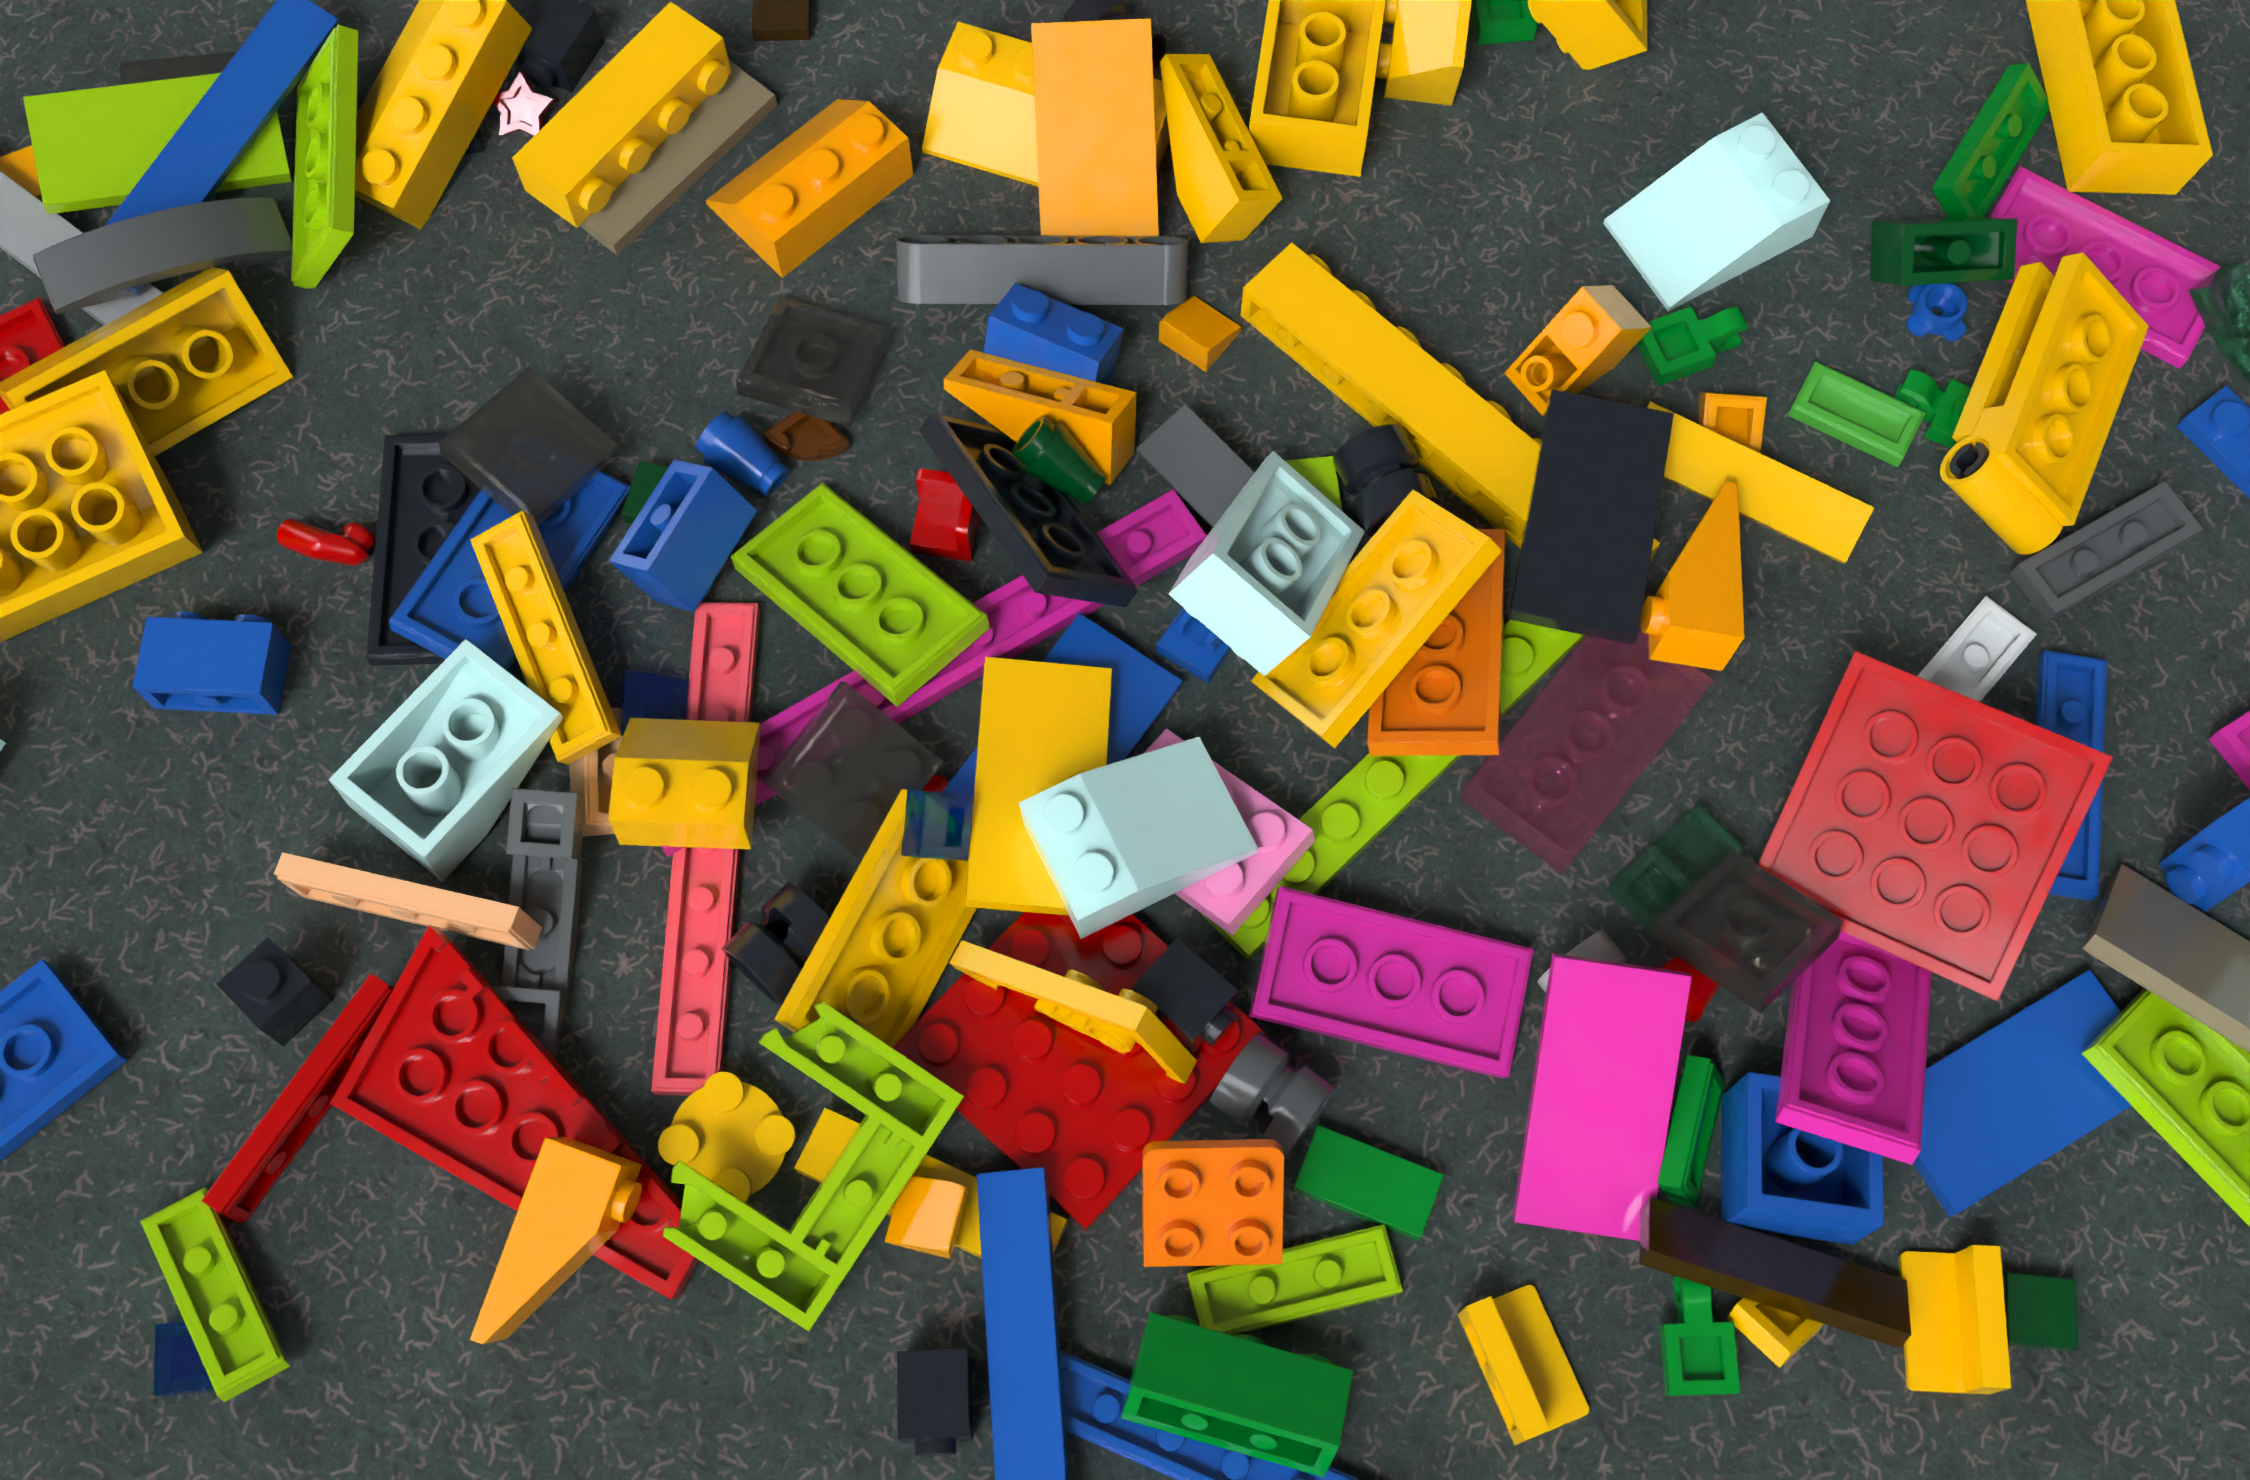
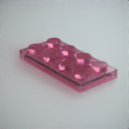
M1639 628L1638 637L1634 645L1587 636L1500 743L1499 755H1491L1466 785L1460 799L1563 875L1703 697L1714 680L1693 666L1649 660L1648 634L1642 633L1641 628Z

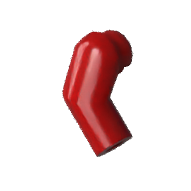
M294 518L284 520L277 530V541L282 547L312 559L349 566L364 563L369 558L367 552L375 544L374 534L356 522L346 524L342 529L341 535Z

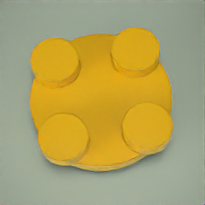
M717 1072L706 1080L702 1088L692 1093L681 1104L671 1126L666 1128L660 1135L658 1150L661 1157L667 1163L675 1165L679 1159L747 1202L751 1194L764 1188L779 1172L787 1151L792 1148L795 1142L796 1131L792 1122L783 1116L776 1102L763 1090L742 1082L733 1073Z

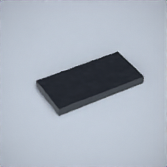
M1551 390L1546 408L1513 588L1509 620L1634 645L1639 632L1674 413Z
M938 414L928 415L919 432L1035 593L1120 607L1128 606L1138 592L1136 585L1068 495L1020 469L1021 461L1012 455V450L1016 444L1013 439L996 427Z
M506 432L385 435L366 660L371 666L442 664L445 661L444 658L392 631L389 620L508 453L510 439Z

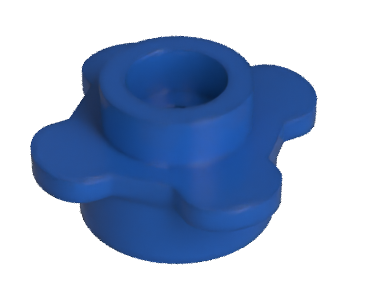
M1952 283L1914 285L1910 289L1907 297L1912 303V315L1906 321V327L1911 334L1917 337H1923L1926 334L1941 335L1948 341H1957L1963 337L1967 327L1962 321V317L1966 312L1968 299L1959 287ZM1932 309H1939L1942 315L1937 316L1933 314Z

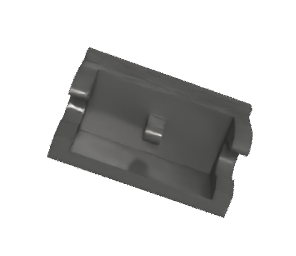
M1186 404L1178 409L1136 448L1138 455L1145 462H1148L1212 528L1255 473Z

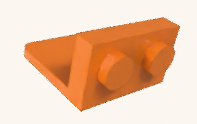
M1273 1139L1154 1141L1147 1144L1143 1149L1142 1234L1144 1267L1282 1264L1284 1154L1282 1145Z

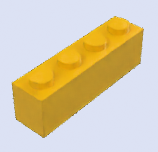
M670 1L512 157L525 191L576 228L591 214L601 211L610 200L612 193L630 174H635L642 170L647 164L651 153L669 135L678 133L687 123L690 114L708 96L715 95L722 89L728 76L732 73L723 37Z

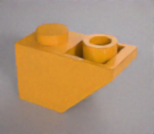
M1614 285L1582 286L1504 374L1542 416H1545L1548 398L1552 389L1574 394L1579 393L1614 369L1652 327Z

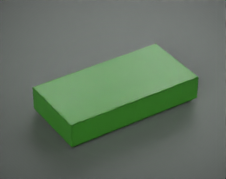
M1815 361L1787 416L1898 467L1926 412Z

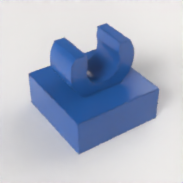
M1182 607L1156 644V652L1208 684L1232 650L1231 647L1203 623L1187 613L1184 607Z

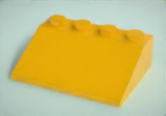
M106 370L0 414V642L203 553L177 496Z

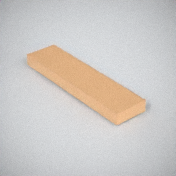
M283 852L274 872L278 876V880L307 899L427 927L429 925L436 926L444 931L521 949H535L542 931V927L518 906Z

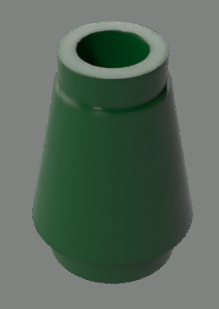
M1045 416L1037 418L1023 432L1012 450V455L1021 461V470L1068 496L1074 497L1081 504L1088 502L1098 492L1106 478L1060 421L1052 423Z

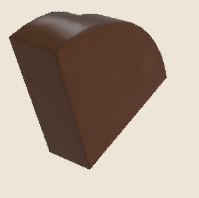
M812 400L763 434L765 442L771 448L784 456L796 460L820 461L830 459L850 449L848 440Z

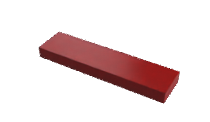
M372 973L368 976L201 1200L203 1203L240 1224L242 1222L246 1223L333 1106L330 1104V1101L393 990L389 984Z

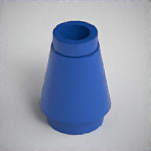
M727 411L720 413L710 422L696 444V449L705 456V464L753 490L759 491L765 497H769L786 479L789 473V468L781 463V460L743 416L735 418Z

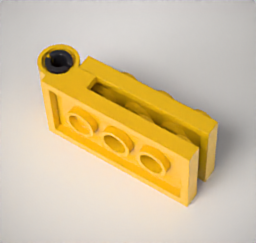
M2084 252L2062 257L2055 276L2042 262L2020 266L1952 438L1957 443L1948 451L1940 467L1942 480L2015 553L2021 555L2033 554L2044 549L2057 538L2063 526L2075 524L2149 328L2148 324Z

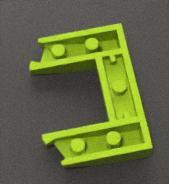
M823 1001L814 1005L820 1019L785 1039L782 1038L775 1027L766 1032L758 1042L866 1115L790 1230L786 1229L678 1159L672 1168L671 1183L685 1184L679 1227L664 1226L663 1237L808 1332L964 1097Z

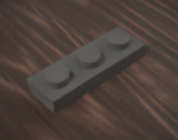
M2164 481L2019 563L2010 575L2044 620L2049 623L2192 541L2203 530V527L2167 482Z

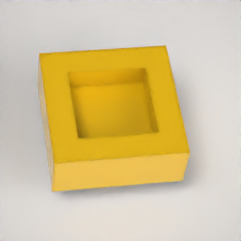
M1742 1298L1735 1305L1727 1317L1730 1322H1734V1326L1779 1368L1814 1337L1824 1325L1823 1323Z

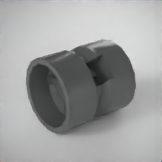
M1258 1032L1232 1063L1215 1089L1210 1103L1238 1124L1250 1120L1256 1124V1137L1278 1141L1282 1145L1284 1157L1287 1158L1318 1118L1337 1086L1308 1065L1294 1069L1290 1066V1053L1263 1033Z

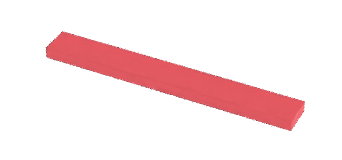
M700 602L697 606L694 619L685 720L751 722L760 618L758 603ZM684 847L673 854L651 1089L654 1095L690 1096L702 1088L711 1075L723 1072L731 961L721 948L734 936L741 849Z

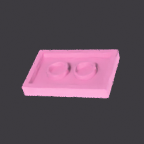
M1165 729L1144 753L1180 743L1184 740L1168 729ZM1212 760L1259 851L1257 854L1174 894L1233 936L1315 842L1313 829Z

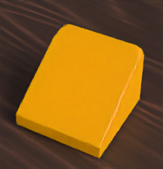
M1195 296L1167 313L1159 322V341L1205 372L1209 370L1241 332V326Z
M1699 391V425L1760 453L1767 397Z
M911 1176L896 1199L885 1243L952 1259L969 1196L967 1185Z

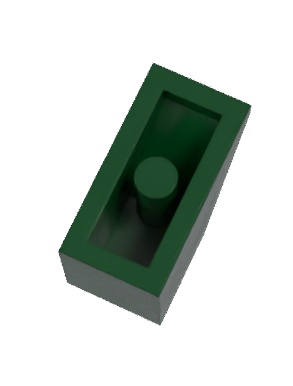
M1916 218L1872 221L1870 280L1899 286L2013 280L2015 274L2017 219Z

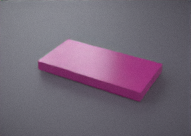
M2019 166L1990 218L2017 219L2015 274L2013 280L2006 281L2014 284L2020 266L2036 262H2042L2055 276L2062 257L2084 252L2148 324L2149 328L2141 349L2179 369L2187 362L2234 274L2073 192H2068L2067 189Z
M1280 886L1275 895L1249 1017L1505 1079L1510 1074L1534 949Z
M1804 915L1799 924L1796 939L1775 1122L1912 1165L1921 1151L1931 971Z
M1552 953L1513 1207V1220L1515 1223L1640 1241V1211L1649 1197L1657 1199L1659 1185L1657 1182L1664 1156L1692 978L1688 972Z

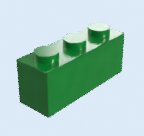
M1150 1312L1139 1344L1121 1419L1325 1477L1340 1446L1353 1370L1336 1366L1329 1359L1320 1355H1298L1267 1346L1262 1340L1251 1335L1237 1334L1232 1336L1207 1329L1185 1316H1162Z

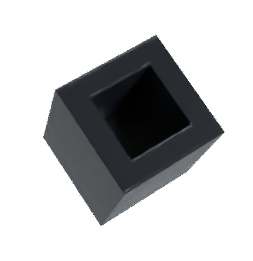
M537 0L524 19L533 29L517 56L521 71L525 73L529 81L539 87L550 88L554 85L572 93L605 42L596 9L576 0Z
M269 937L262 941L216 983L262 1032L282 1046H285L333 1001L315 980Z
M1178 938L1132 986V991L1146 997L1158 1007L1155 1015L1191 1055L1204 1041L1211 1047L1218 1044L1238 1019V1016L1232 1010L1236 1006L1239 990Z
M968 1349L897 1351L898 1440L902 1444H915V1456L956 1455L957 1442L972 1441L971 1355Z

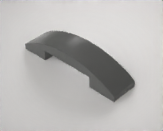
M235 198L184 205L115 222L52 245L33 254V260L55 314H60L117 300L118 290L231 262H234L238 270L282 259L292 255V241L274 198Z
M512 788L506 854L513 855L509 905L520 907L542 927V931L535 949L530 948V950L505 945L502 984L494 986V990L553 1057H557L564 1026L579 922L582 872L580 793Z

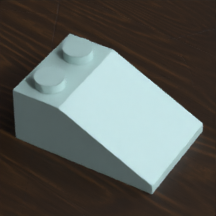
M1762 112L1713 137L1605 218L1603 224L1669 312L1813 237L1830 199Z
M1273 451L1265 458L1191 556L1169 595L1182 605L1187 613L1198 619L1231 647L1236 655L1245 659L1265 676L1311 637L1365 531Z
M465 639L332 775L329 781L349 807L443 882L489 833L511 799L512 788L517 789L563 717L559 711Z
M1200 737L1080 773L1019 802L1023 824L1081 939L1255 855L1259 851Z

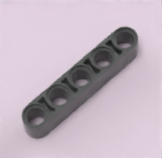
M902 236L896 239L897 299L901 302L913 304H999L1014 283H1017L1029 289L1039 291L1067 305L1180 304L1187 301L1188 240L1172 236Z

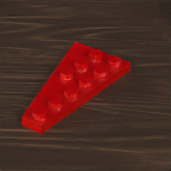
M429 925L330 1104L517 1212L545 1137H568L641 1164L636 1182L641 1183L642 1191L632 1217L626 1223L621 1222L618 1231L593 1255L670 1300L678 1299L699 1262L697 1258L663 1237L664 1226L679 1227L682 1202L439 927Z

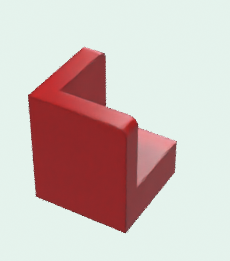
M924 468L918 469L916 485L919 504L910 541L911 553L971 562L981 518L949 472Z

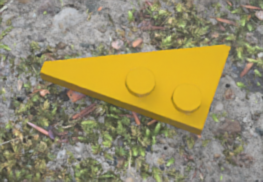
M961 940L949 962L955 969L964 972L995 990L1001 985L1037 998L1038 1001L1034 1006L1035 1010L1082 1034L1095 1038L1124 1055L1132 1050L1135 1042L1141 1044L1166 1071V1076L1178 1082L1186 1084L1197 1062L1191 1053L1155 1015L1158 1007L1152 1001L1134 991L1122 989L1117 996L1103 991V987L1097 981L1078 971L1068 970L1065 977L963 940Z

